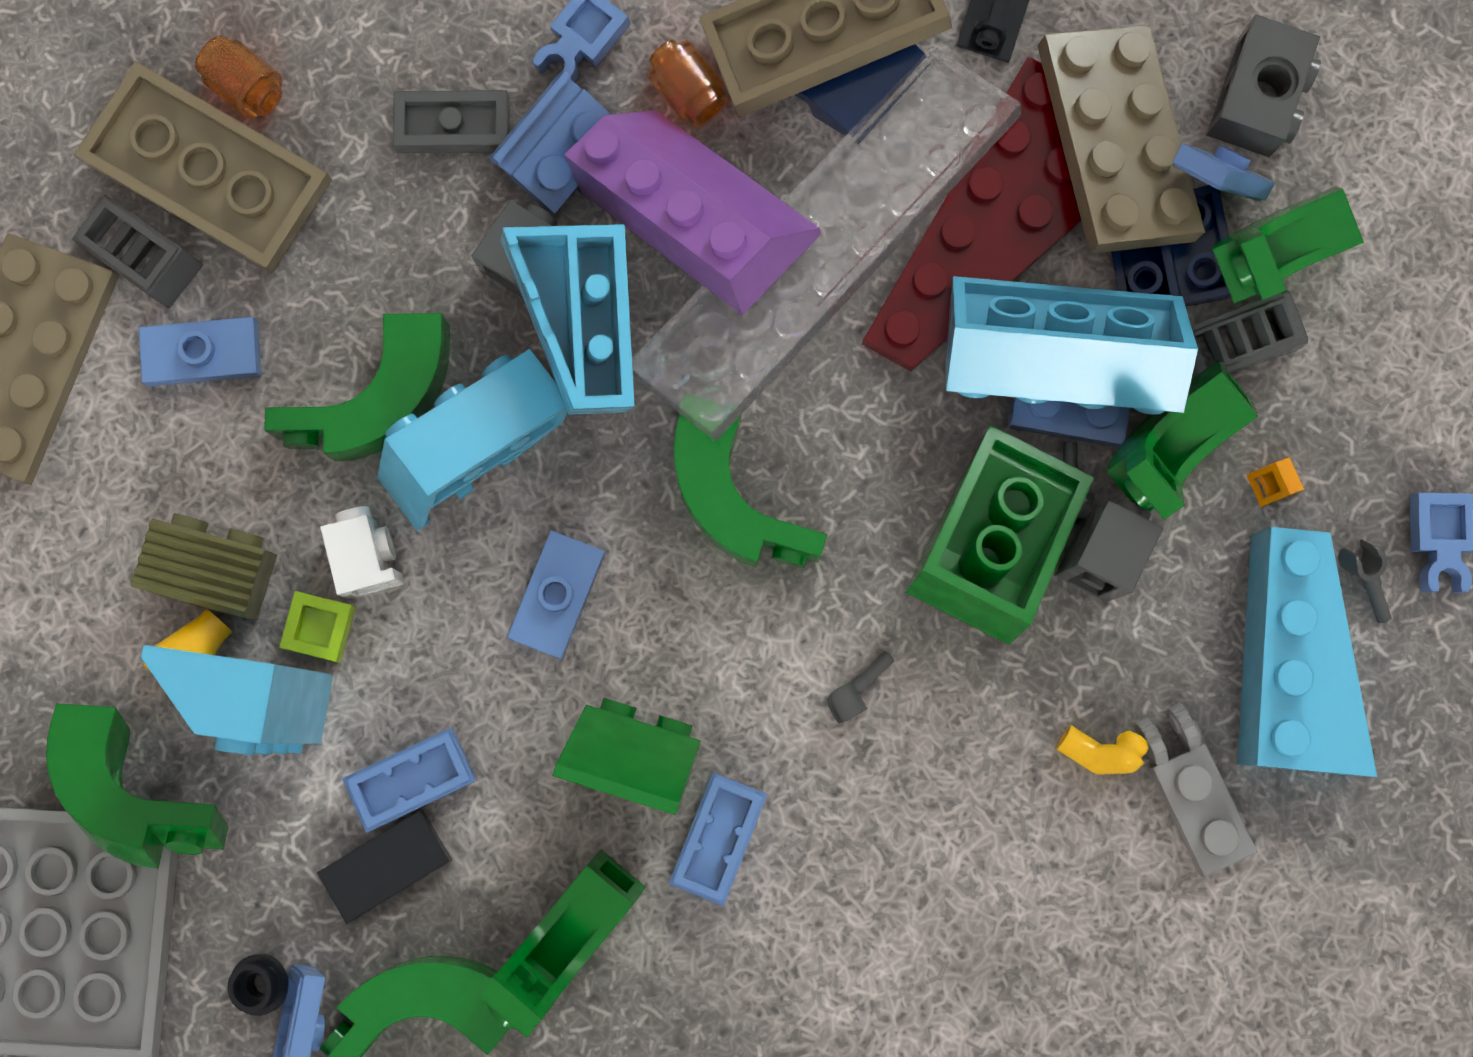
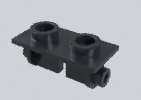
M971 0L956 46L1009 63L1029 0Z

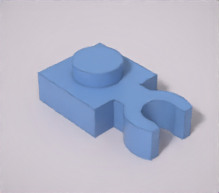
M570 0L550 25L553 34L559 40L557 43L547 44L538 50L533 59L536 70L542 74L551 63L559 61L565 64L563 71H566L571 76L570 79L576 82L579 73L578 64L581 60L585 58L597 67L631 25L629 17L608 0Z
M1418 492L1410 495L1411 553H1428V563L1423 566L1419 574V586L1422 593L1439 591L1438 577L1441 571H1445L1451 577L1452 594L1469 592L1472 585V575L1467 565L1462 562L1461 554L1473 553V494Z

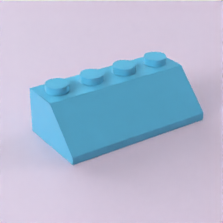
M953 276L945 361L946 391L958 392L969 398H985L989 395L1016 397L1023 402L1040 404L1050 400L1072 402L1088 409L1116 406L1134 408L1141 413L1152 415L1161 414L1165 411L1184 413L1198 347L1183 296Z
M143 645L141 655L143 662L193 733L216 737L214 750L245 755H255V753L272 755V753L302 754L304 744H321L333 674Z

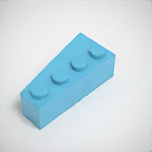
M1270 527L1251 535L1237 765L1377 777L1330 532Z

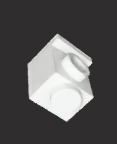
M369 506L341 511L335 514V523L320 526L337 595L352 599L405 584L402 573L388 567L387 562L396 559L395 548L387 526L378 527L377 521L372 518Z

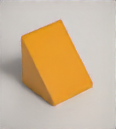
M1290 457L1246 475L1260 507L1304 490ZM1256 478H1259V481L1267 496L1266 498L1264 497Z

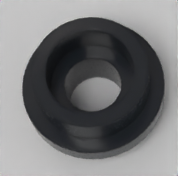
M262 953L248 956L235 966L230 975L227 987L229 998L232 1004L240 1011L254 1016L266 1015L278 1009L284 1002L288 993V976L283 965L273 956ZM258 973L264 979L266 993H261L255 986V978Z

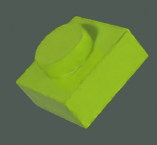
M295 591L279 648L341 663L356 606Z

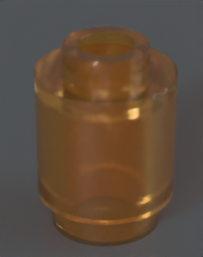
M220 35L209 40L200 50L196 58L195 69L201 74L203 84L243 117L265 116L272 112L279 104L282 97L281 74L237 39L229 40L227 37Z
M675 40L667 41L651 55L649 63L652 66L647 73V78L681 120L688 119L693 127H698L711 120L724 108L728 101V96L722 90L724 82L691 41L685 40L679 43Z

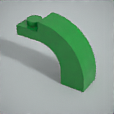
M1335 186L1234 232L1215 244L1212 250L1235 304L1254 295H1258L1262 300L1280 294L1286 291L1283 280L1288 276L1316 262L1360 245L1364 241L1344 189Z
M442 313L383 314V352L381 364L374 379L364 391L347 402L333 406L265 407L264 431L278 440H283V447L289 449H316L319 447V439H323V453L335 462L364 458L381 452L384 440L387 438L385 433L395 422L409 414H415L419 418L429 412L437 400L444 384L449 364L450 325Z
M1218 359L1191 380L1184 413L1165 411L1161 414H1150L1117 449L1107 466L1106 472L1131 502L1138 504L1142 509L1149 512L1155 509L1165 520L1184 506L1182 486L1191 471L1216 447L1258 417L1255 405Z
M686 395L675 431L674 464L683 502L697 527L716 547L727 555L755 568L757 567L763 546L774 549L771 556L773 560L790 566L805 568L807 560L818 563L827 534L763 515L750 507L737 492L730 475L729 462L741 424L742 412Z
M56 703L46 745V761L50 782L64 809L94 844L106 853L124 862L155 869L159 868L164 846L172 852L184 855L201 854L203 848L224 850L229 827L215 804L146 800L131 795L124 790L122 770L129 744L130 728L116 707Z
M601 849L520 947L478 994V997L488 1005L491 1015L503 1026L516 1029L527 1038L596 949L633 906L646 886Z
M427 956L398 963L360 985L336 1007L354 1025L351 1026L344 1020L332 1032L319 1050L327 1057H362L390 1025L408 1018L427 1017L441 1020L453 1026L486 1055H489L510 1029L500 1024L491 1015L488 1005L478 997V994L498 971L480 962L454 956Z

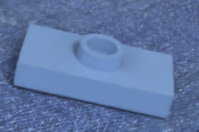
M1182 143L1172 161L1175 163L1174 167L1218 190L1259 202L1261 200L1266 201L1275 185V182L1247 168L1251 162L1249 158L1222 145H1219L1216 153L1213 154Z
M254 317L139 327L141 382L147 387L261 377L258 321Z
M551 530L507 638L563 660L606 554L605 551Z
M451 727L342 778L366 833L478 781L455 729Z
M712 772L668 884L724 906L768 794Z
M293 964L289 968L288 993L282 1005L273 1057H310L311 1051L318 1052L321 1047L325 1019L323 1014H319L325 976L313 966Z

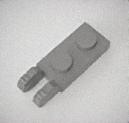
M1178 703L1169 707L1167 714L1170 725L1175 733H1177L1185 750L1184 752L1168 758L1167 749L1161 735L1150 719L1145 718L1134 725L1137 734L1147 741L1148 751L1146 754L1152 764L1149 770L1199 875L1206 877L1258 852L1207 745L1201 743L1200 734L1186 707Z

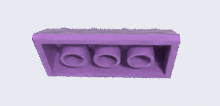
M657 110L604 115L564 154L582 194L620 223L625 224L633 233L741 315L821 235L819 227Z

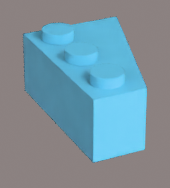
M625 224L502 227L501 244L568 414L623 413L630 411L635 404Z
M530 349L514 359L510 355H504L496 359L482 372V379L467 388L463 384L451 387L437 398L434 403L435 408L419 418L415 414H409L395 422L386 431L385 435L387 438L384 440L377 479L417 532L431 522L428 518L431 508L454 493L459 499H462L475 489L471 482L499 464L505 467L563 423L568 411L559 388Z

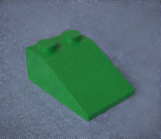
M989 425L938 522L905 593L1010 645L1031 625L1094 477Z
M604 697L600 709L586 705L555 765L552 776L676 815L680 809L701 740L690 737L693 725L659 715L656 726L634 720L636 707Z

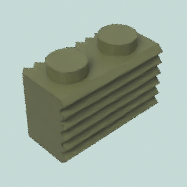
M177 513L173 514L171 523L152 519L149 522V530L145 534V542L141 546L138 564L134 568V576L130 580L131 587L257 621L277 558V554L261 549L264 538L231 528L226 539L206 533L208 522Z

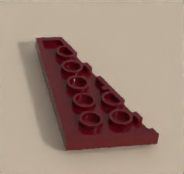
M1030 56L1026 58L863 339L862 345L910 372L947 341L953 276L1014 281L1082 222L1041 62Z

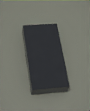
M422 809L318 871L317 874L343 920L348 924L452 861V858Z

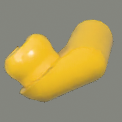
M1069 725L1055 749L1094 774H1127L1136 772L1144 764L1142 757L1148 751V744L1142 736L1132 731H1125L1119 734L1116 744H1101L1074 726Z

